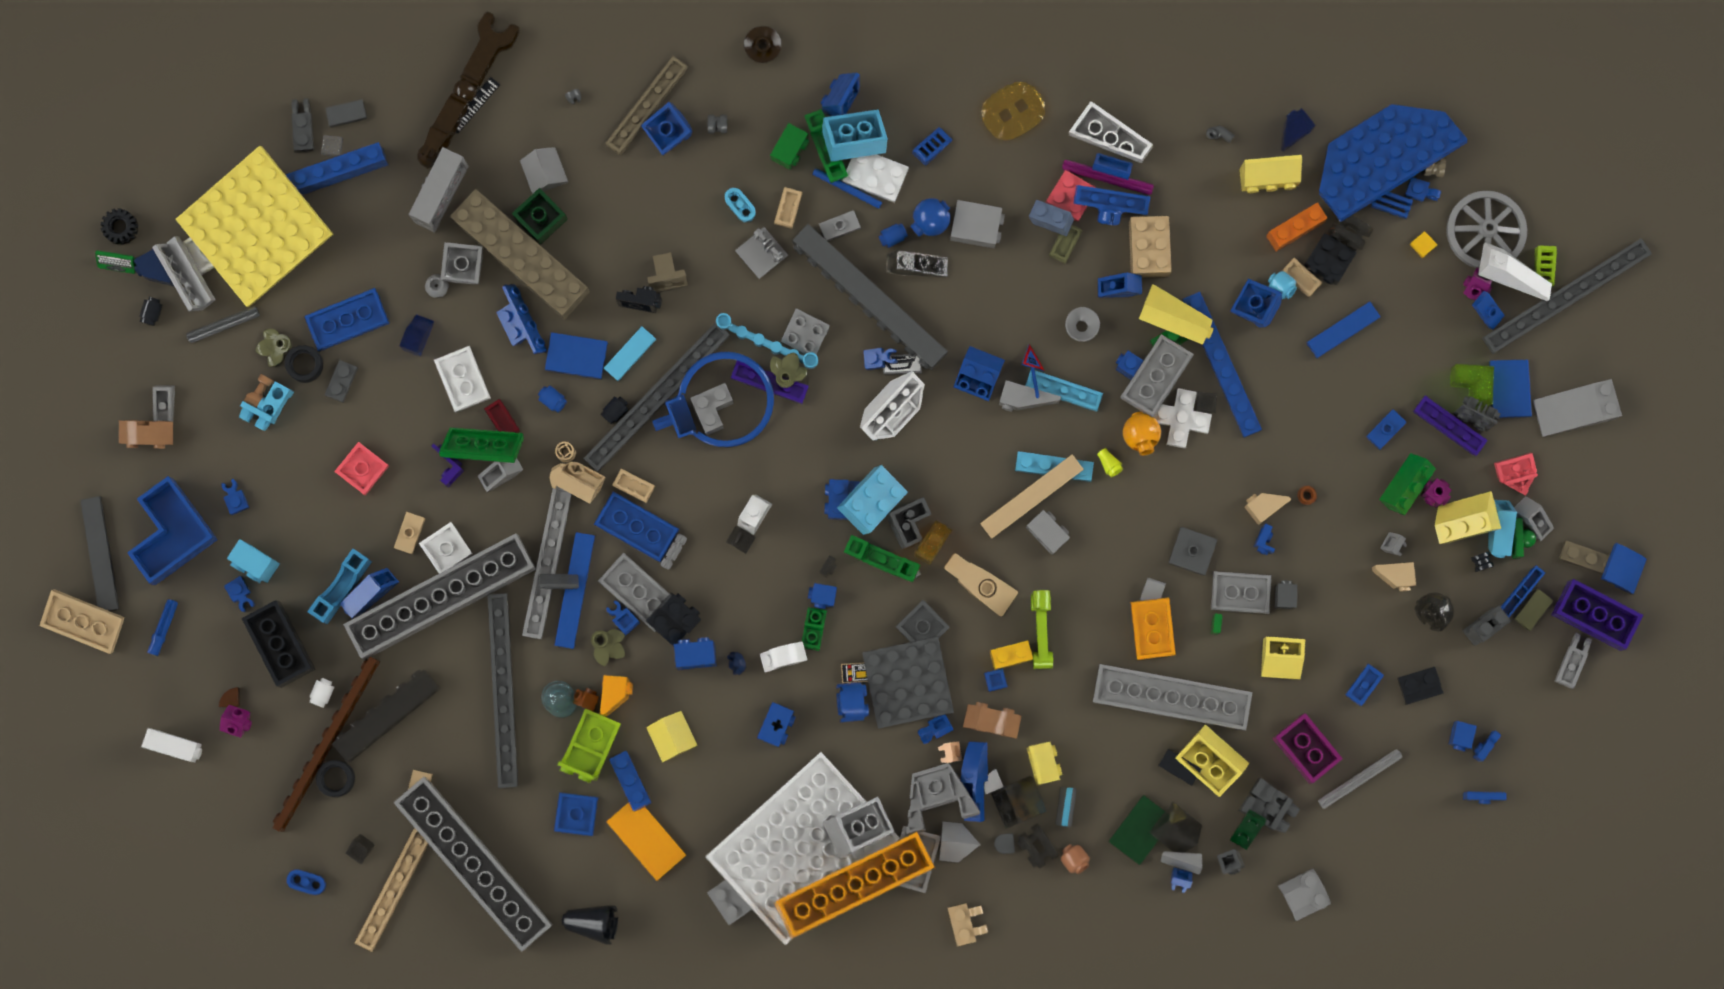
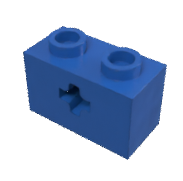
M772 702L757 738L776 747H780L781 744L784 745L788 737L786 730L788 726H793L796 716H793L794 711ZM778 720H780V724L783 726V728H778V730L775 731V727L772 724L773 722L777 723Z

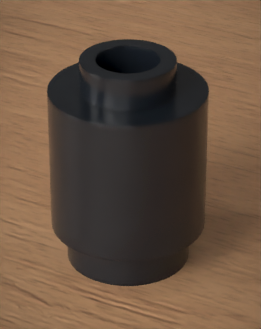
M149 297L148 300L144 299L139 315L141 317L140 322L155 326L163 306L160 304L159 299Z
M614 396L602 409L603 412L600 415L612 425L614 421L617 422L628 410L626 407L628 403L621 396L618 399Z

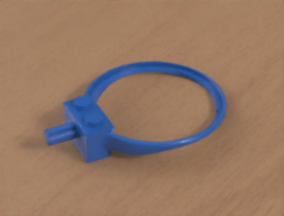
M735 352L713 353L693 364L681 382L678 395L665 401L669 415L652 420L656 431L674 425L678 439L687 435H693L712 446L733 447L742 445L759 435L770 420L774 406L772 384L762 367L751 358ZM718 359H734L749 365L761 377L767 392V407L763 419L751 433L736 440H717L708 437L700 431L696 433L697 429L684 396L688 383L696 371L705 364Z

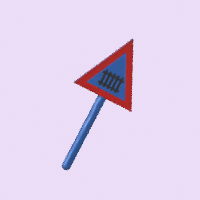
M1029 344L1021 365L1031 368L1035 396L1038 399L1040 396L1035 369L1043 372L1045 370Z

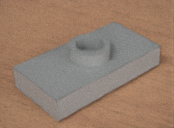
M854 210L819 223L820 230L826 241H831L861 229Z

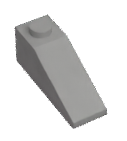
M1006 380L999 405L1002 406L1003 410L1012 412L1013 409L1022 410L1057 404L1061 396L1038 390L1040 397L1037 399L1034 388Z

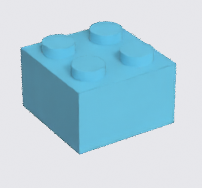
M239 539L227 557L231 561L230 566L243 573L247 571L246 576L258 583H261V581L268 583L280 563Z

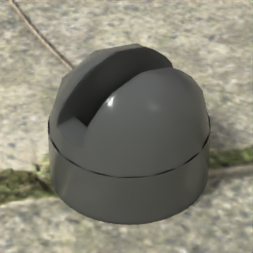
M579 89L565 94L567 101L571 104H575L574 99H577L578 103L581 100Z

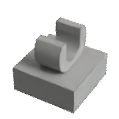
M1389 532L1380 549L1386 553L1401 556L1402 553L1399 550L1402 546H1407L1404 542L1406 538Z

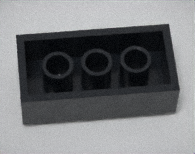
M275 600L241 618L276 687L282 688L316 670L280 601Z

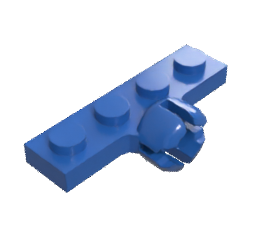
M1076 185L1073 204L1097 208V221L1099 223L1116 226L1120 224L1123 212L1148 215L1151 196Z

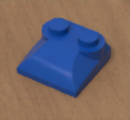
M671 102L664 105L641 125L662 155H665L682 141L689 139L693 133L690 124Z
M1248 279L1230 311L1253 322L1257 327H1267L1281 305L1282 292Z

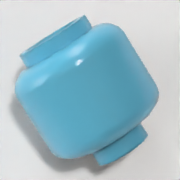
M1284 271L1277 274L1273 273L1268 279L1270 288L1282 292V299L1291 298L1297 290L1296 280Z

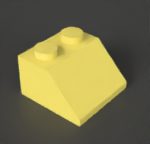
M1051 742L1027 747L1036 786L1060 780L1059 776L1062 775L1060 764L1055 762L1054 757L1057 756L1055 745L1051 746Z

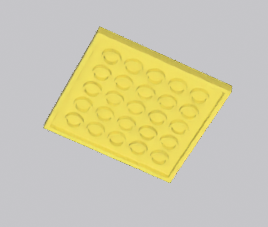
M262 146L257 147L176 218V221L246 307L254 304L334 235Z

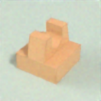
M959 742L945 743L938 747L939 751H945L946 757L940 759L942 763L963 761Z

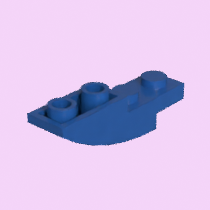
M970 741L965 752L960 780L981 814L966 818L964 821L982 822L985 821L984 782L988 781L987 742Z

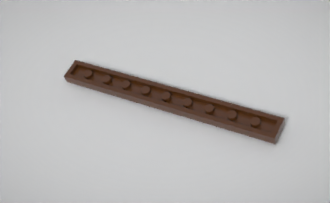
M373 657L364 660L360 675L353 679L351 683L352 689L344 695L341 701L343 705L340 710H336L333 714L331 726L324 730L322 734L323 740L320 745L317 744L312 752L313 757L310 762L307 761L302 770L304 773L301 778L295 781L293 785L294 791L291 796L288 795L284 800L282 812L275 816L273 829L279 832L285 831L313 782L318 769L322 766L379 666V660Z

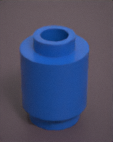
M896 223L881 230V235L878 236L882 246L886 245L887 248L904 241V238L908 237L902 223L898 225Z
M551 385L548 387L544 386L538 393L540 396L539 401L557 413L567 403V400L564 399L565 396Z

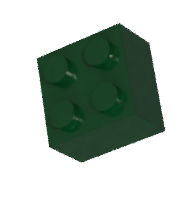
M540 188L512 213L514 219L540 245L568 220L566 214Z

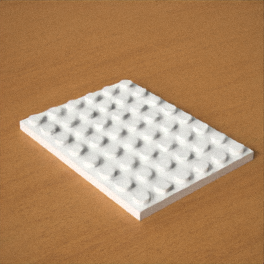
M820 752L706 856V859L780 941L786 945L791 940V937L774 904L777 900L897 842L900 838L894 832L839 858L823 822L866 801L823 753Z

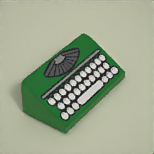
M99 250L95 251L98 268L135 274L136 270L134 267L137 265L134 262L136 258L133 256Z

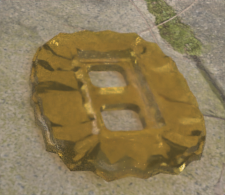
M1015 82L999 89L984 102L981 109L982 120L993 136L1001 140H1011L1028 132L1043 119L1045 102L1034 86L1029 85L1027 82ZM1020 99H1023L1028 106V109L1023 112H1019L1014 105ZM1004 109H1008L1012 115V119L1007 122H1003L999 116V112Z

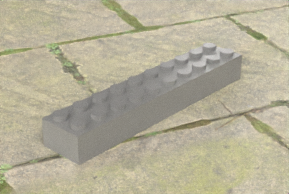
M515 533L343 625L360 658L365 660L535 571L536 567L519 535Z
M427 777L420 779L394 802L397 808L521 952L553 925Z

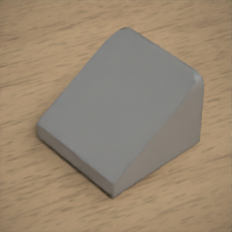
M1147 577L1140 600L1161 598L1166 583Z

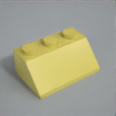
M1302 155L1244 160L1239 169L1242 191L1256 193L1262 189H1266L1267 192L1278 190L1277 188L1284 187L1285 190L1296 189V186H1299L1301 183Z
M1492 491L1447 503L1444 506H1438L1435 529L1439 544L1451 543L1501 529Z
M1206 724L1176 757L1182 765L1219 797L1239 778L1249 765V762ZM1184 759L1201 768L1200 773Z

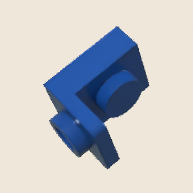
M1268 524L1262 526L1254 544V547L1258 548L1257 551L1264 555L1272 554L1275 551L1274 548L1265 544L1266 542L1269 543L1273 536L1271 532L1272 526Z

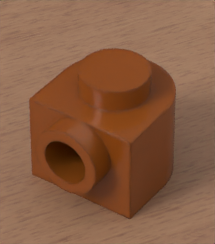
M586 688L585 691L577 689L574 693L572 704L594 712L599 697L596 696L597 692Z

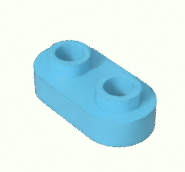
M730 188L726 191L725 202L742 222L752 221L756 215L755 207L738 188ZM733 196L738 197V200L733 202L731 201V198ZM745 210L750 212L748 216L743 215Z

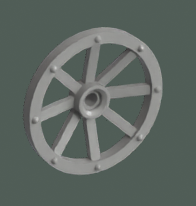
M1479 191L1464 197L1453 208L1447 221V239L1452 251L1462 262L1471 267L1480 268L1481 261L1466 254L1482 238L1485 239L1486 243L1491 244V238H1493L1500 248L1516 258L1526 242L1527 223L1522 210L1512 199L1494 191ZM1478 199H1484L1485 220L1467 204ZM1491 199L1507 206L1494 220H1492ZM1462 209L1479 225L1455 226V221ZM1512 211L1517 219L1519 228L1498 226V223ZM1486 226H1490L1491 231H1488ZM1455 232H1478V235L1461 249L1456 240ZM1498 233L1519 235L1517 245L1513 251L1510 250Z

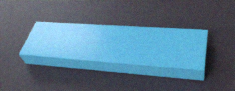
M1030 370L1025 386L1034 388ZM1035 370L1038 390L1061 396L1060 400L1095 412L1098 411L1103 396L1102 392Z

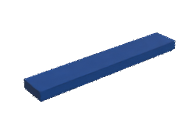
M578 532L575 534L568 574L578 575L579 588L565 589L554 646L574 649L595 535Z

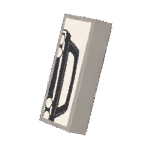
M909 354L890 355V359H896L898 362L895 364L885 362V368H883V375L907 374L911 371L915 374L922 373L921 365L918 363L920 359L915 354L913 357Z

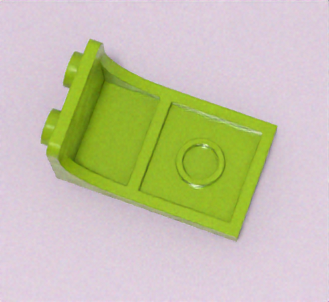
M585 709L564 757L557 764L561 766L560 771L569 775H573L575 772L579 774V779L591 783L592 780L597 781L621 723Z

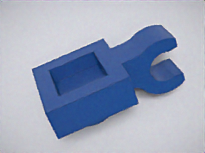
M1412 177L1405 196L1421 202L1424 201L1425 197L1437 201L1441 191L1428 188L1429 182Z
M940 715L928 721L929 726L921 728L917 732L923 744H927L934 735L937 739L954 729L947 716Z

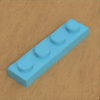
M1018 451L1015 471L1045 475L1066 458ZM1077 460L1084 470L1072 479L1091 482L1094 462Z

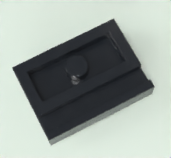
M1436 667L1397 678L1406 705L1444 694Z

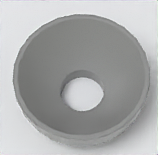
M1079 307L1068 314L1065 328L1072 339L1085 342L1097 335L1100 328V320L1098 315L1090 308ZM1079 321L1085 322L1087 330L1084 332L1078 331L1076 324Z

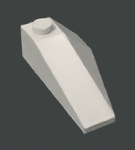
M1486 242L1484 243L1479 276L1546 301L1550 299L1552 284L1504 249Z

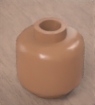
M1070 844L1062 850L1064 854L1061 856V862L1070 873L1080 874L1089 867L1090 857L1080 845L1072 846Z

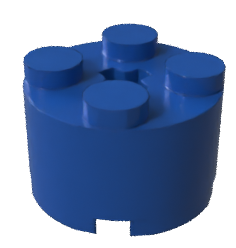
M861 682L837 684L836 689L840 688L839 693H836L838 715L843 716L840 719V723L864 721L865 717L869 716L868 704H864V697L867 696L866 685H861Z

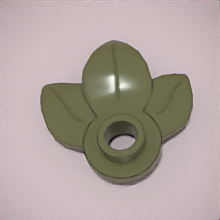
M267 329L263 331L265 339L258 343L256 352L259 355L268 356V366L274 367L283 361L284 354L291 349L292 342L288 336L279 334L277 330Z
M796 353L786 355L783 360L774 356L770 362V370L776 376L777 384L782 388L791 387L794 382L802 381L807 375L808 369L799 367V358ZM783 376H788L789 379H788V380H784V379H782V377H783Z
M616 629L608 632L600 630L592 635L591 643L595 648L594 657L602 666H606L610 658L621 659L625 657L624 648L620 644L625 635L621 631ZM603 637L604 643L599 644L597 639Z

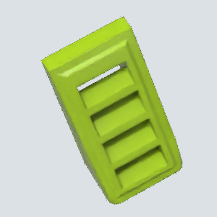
M1537 246L1535 248V272L1540 276H1549L1547 281L1553 287L1557 247ZM1542 253H1550V256H1542ZM1541 261H1550V264H1542ZM1540 269H1549V272L1540 271Z

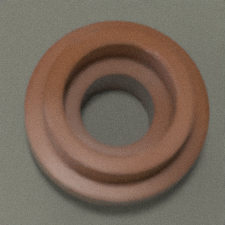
M1303 486L1299 489L1297 497L1300 503L1310 505L1315 502L1317 493L1313 487ZM1305 492L1310 494L1309 499L1304 498Z

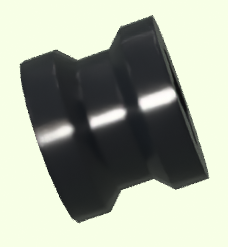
M1489 552L1471 557V561L1475 563V572L1494 566L1493 562L1489 559Z

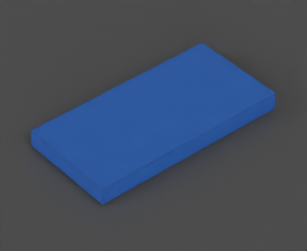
M376 288L304 316L318 352L390 324Z
M614 491L594 523L595 526L660 563L680 530Z

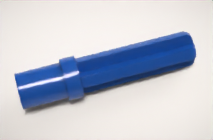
M167 600L155 633L152 635L147 653L155 656L159 655L178 605L176 601Z

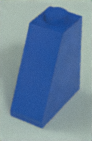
M388 568L371 573L340 605L351 618L360 616L394 588L399 581Z

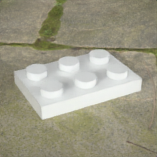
M877 154L851 158L846 170L848 177L844 178L842 182L895 203L909 167Z

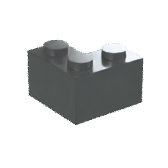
M924 497L888 513L886 516L901 549L923 540L915 522L932 515Z

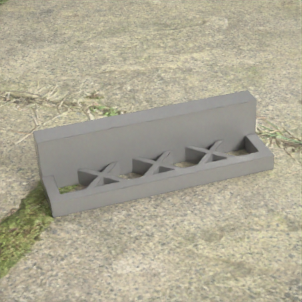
M174 236L166 244H156L152 247L189 312L204 310L215 301L213 294L179 236Z

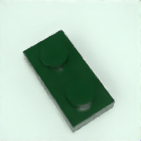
M1249 809L1232 834L1230 841L1247 850L1265 824L1266 818Z

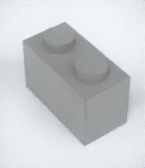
M1043 510L1026 526V529L1053 555L1070 539L1068 536L1069 531L1063 525L1059 526L1055 522L1056 518L1051 512L1048 511L1046 513Z

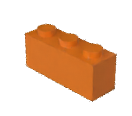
M1317 202L1270 230L1266 237L1277 252L1324 224L1328 218Z

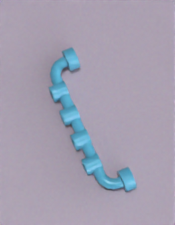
M721 313L716 318V324L720 329L734 332L740 339L747 338L754 341L757 347L765 346L771 349V352L775 355L782 354L786 356L790 353H796L799 362L809 369L815 368L818 365V357L813 352L806 353L803 356L796 349L790 350L785 348L778 341L772 342L765 339L762 334H754L748 331L745 326L732 324L731 317L726 313Z

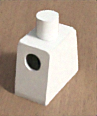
M756 494L752 495L738 518L737 526L754 535L772 504Z

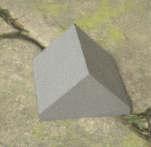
M555 147L535 149L520 160L532 194L538 188L545 192L568 183Z

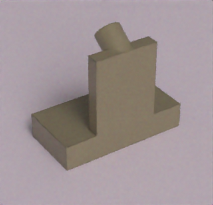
M671 252L653 256L656 276L647 277L649 287L659 292L688 285L685 270L675 271Z

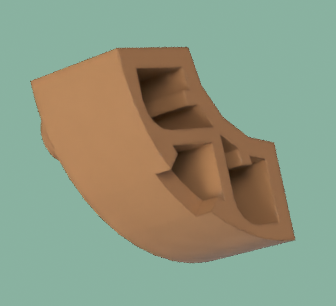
M119 420V443L126 444V448H138V445H153V448L162 449L165 448V445H173V422Z
M976 702V705L968 704L963 727L1017 739L1021 716L1014 714L1015 710L1003 708V711L987 708L988 704Z

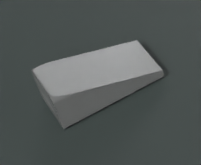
M175 385L153 386V421L173 422Z
M1162 853V863L1195 874H1200L1202 870V854Z

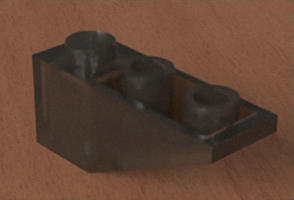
M901 250L887 254L886 273L912 276H947L948 258Z

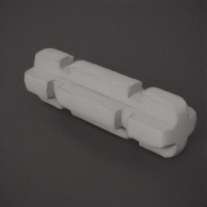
M678 534L676 536L675 543H672L665 555L666 558L661 562L663 568L669 570L673 565L672 562L675 561L680 553L681 546L687 541L684 535Z

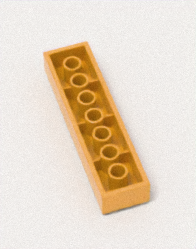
M916 832L777 900L774 904L791 939L932 870L934 865Z

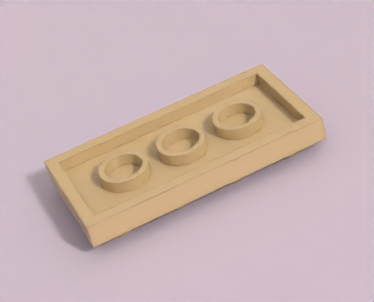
M53 589L50 592L39 626L111 654L114 651L125 617Z

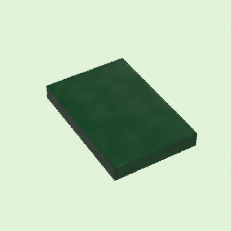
M1143 795L1108 842L1135 863L1141 865L1175 818Z

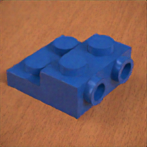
M829 479V484H825V495H829V503H825L824 514H828V519L848 520L837 507L861 481Z

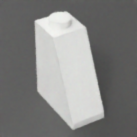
M150 728L147 729L141 746L189 762H196V759L198 760L202 754V744Z

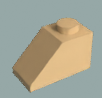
M1261 493L1257 496L1254 494L1246 500L1248 504L1244 508L1259 525L1291 499L1288 496Z
M1414 562L1375 565L1372 567V571L1393 589L1399 588V591H1410L1411 587L1416 586Z

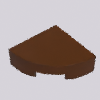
M236 687L226 691L219 701V707H227L228 705L239 707L240 688Z

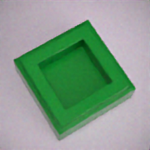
M1215 613L1213 615L1211 634L1218 635L1221 633L1222 614Z

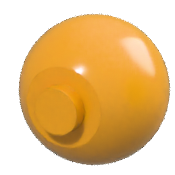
M1143 412L1133 413L1123 427L1124 441L1131 449L1139 451V454L1142 456L1152 454L1155 451L1154 446L1158 444L1161 437V427L1158 421Z

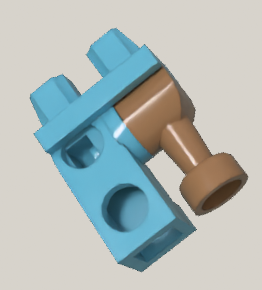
M260 374L258 378L259 385L254 392L248 393L240 404L243 408L239 418L250 423L253 415L256 414L259 418L254 426L265 431L271 423L275 424L282 408L294 392ZM266 387H271L267 396L264 397L263 394L266 390Z

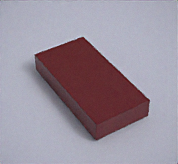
M501 399L484 408L498 431L520 432L519 427Z

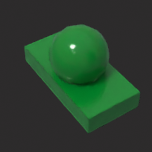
M1516 518L1512 546L1513 559L1524 557V547H1532L1537 539L1532 530H1523V518Z

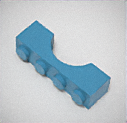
M352 548L342 562L340 571L325 592L317 597L307 612L328 625L340 608V603L350 594L373 561Z

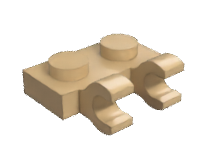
M967 903L948 908L957 946L976 942L975 936L988 933L987 925L973 928L970 918L971 916L983 914L982 906L968 909Z

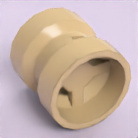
M561 442L555 448L556 456L563 463L572 462L576 457L575 448L569 442Z

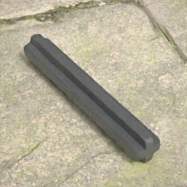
M254 306L188 332L186 336L188 341L193 343L259 317L260 314L257 307Z

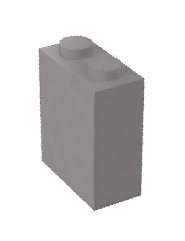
M957 200L950 241L995 249L996 243L1000 244L1002 232H998L999 225H1003L1005 214H1001L1002 208Z

